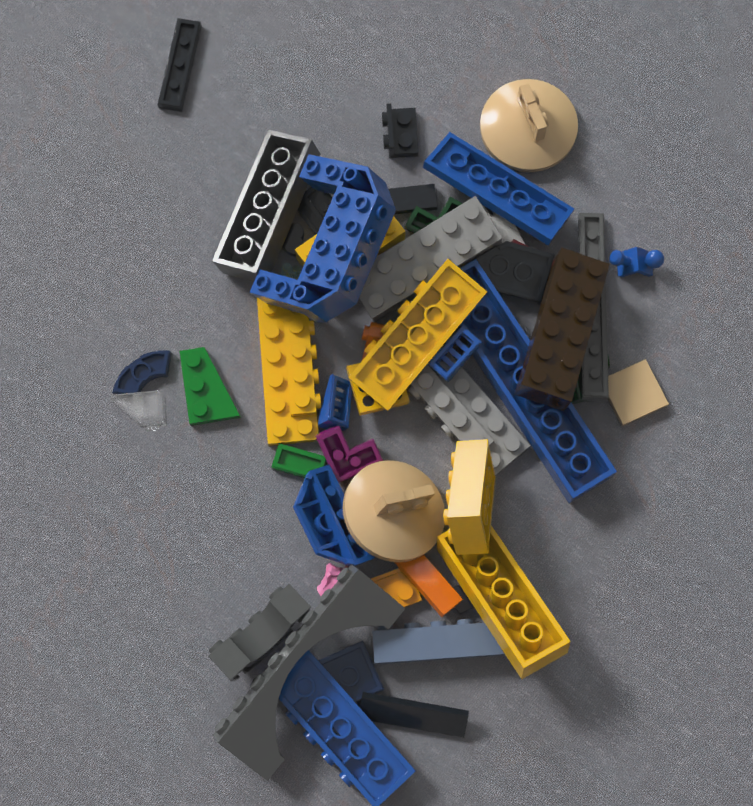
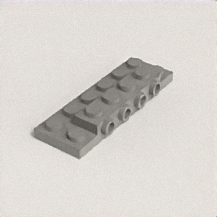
M448 352L445 356L455 364L456 360ZM441 360L439 364L448 371L450 367ZM427 363L409 385L408 391L416 400L422 399L427 405L424 407L425 411L433 420L437 417L443 425L440 428L448 438L451 439L454 436L457 441L488 439L496 476L530 448V444L462 367L447 383Z

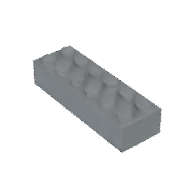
M474 196L377 256L359 299L373 322H377L400 308L406 300H413L417 296L413 291L423 280L428 283L447 259L461 268L475 260V258L502 243V236L477 197Z

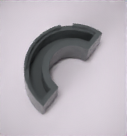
M290 584L284 589L281 586L278 587L269 596L271 600L262 612L258 611L248 621L250 625L244 630L239 628L224 642L219 640L209 649L211 654L208 657L231 682L240 678L238 674L241 671L246 674L264 660L293 632L291 628L296 621L300 623L309 612L311 606Z

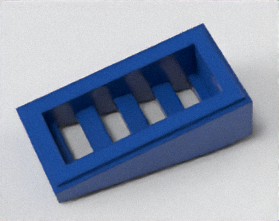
M462 325L428 362V365L448 383L482 342ZM461 336L472 344L469 348L459 340ZM455 344L465 352L462 356L452 348ZM448 352L457 359L455 364L445 356ZM441 360L450 367L448 371L439 364Z
M334 374L330 375L319 414L318 427L327 430L334 426H340L341 431L349 428L352 399L350 381ZM336 387L342 389L343 393L337 391Z

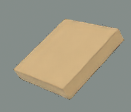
M646 359L608 376V400L621 426H625L669 405Z

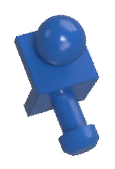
M634 247L625 251L614 250L610 254L609 260L611 264L617 266L618 277L620 278L635 273L650 277L653 276V269L663 265L664 255L659 250L647 251Z

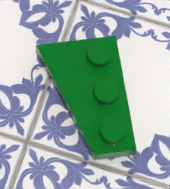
M205 347L179 351L190 426L241 418Z

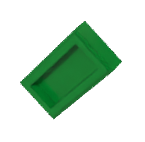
M279 443L271 468L305 478L307 472L326 466L327 461L322 455Z

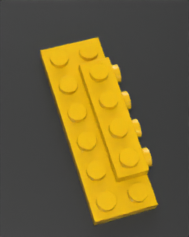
M449 259L444 262L428 283L423 280L413 291L417 296L411 303L406 300L397 310L400 316L395 322L392 320L387 322L381 330L384 334L378 342L374 339L364 350L367 353L366 357L348 377L387 411L487 293L483 287Z
M257 298L268 446L278 445L279 443L317 442L315 437L319 434L317 409H321L320 393L315 394V384H319L318 369H313V360L317 359L316 344L311 345V336L315 335L314 321H309V317L304 314L267 304Z

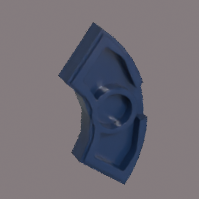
M159 350L141 355L140 358L126 366L119 374L113 387V395L139 398L142 389L148 382L156 378L168 377L172 352L169 350Z

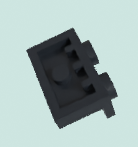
M391 103L386 104V112H382V126L387 127L388 134L383 135L384 150L389 149V158L418 157L416 108L392 109Z

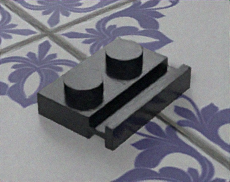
M310 187L305 191L297 211L313 232L317 234L333 197L330 193L318 191Z

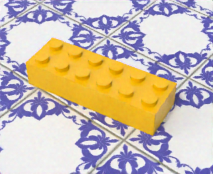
M492 525L488 554L456 555L454 544L449 543L448 531L437 536V551L521 679L568 653L571 641Z

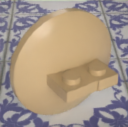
M534 79L513 81L496 90L484 105L480 120L481 138L491 156L506 167L520 172L543 171L560 163L571 151L578 132L577 114L569 98L557 87Z
M379 461L370 464L354 476L345 491L343 516L347 529L356 543L376 558L389 562L415 560L426 554L437 543V536L443 532V513L445 508L440 492L427 475L412 465L399 461Z

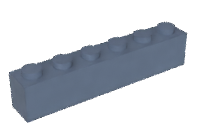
M473 619L457 620V625H446V621L430 622L431 627H420V623H406L403 629H394L392 625L389 630L384 626H377L378 630L372 631L375 665L505 655L484 621L483 623L473 624Z

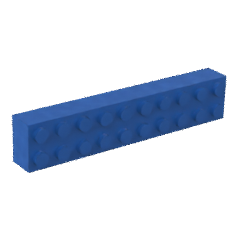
M475 259L460 269L483 287L487 293L458 326L456 331L463 325L482 342L472 356L570 504L612 478L617 471L572 403L564 411L514 395L530 339ZM461 336V339L469 348L472 344Z

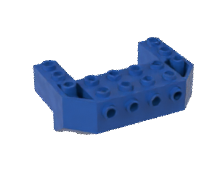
M309 154L299 177L315 190L334 194L298 280L259 269L250 293L267 304L304 314L315 322L323 323L328 322L357 304L396 208L386 182L369 167Z

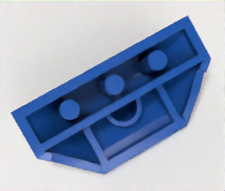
M330 464L310 470L306 474L293 508L315 554L348 566H358L373 560L375 556L362 549L347 529L343 516L344 493Z

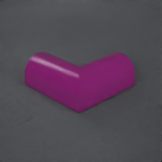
M340 426L331 427L315 436L327 464H330L338 483L355 476L360 470L370 464L383 461L373 438L349 449Z

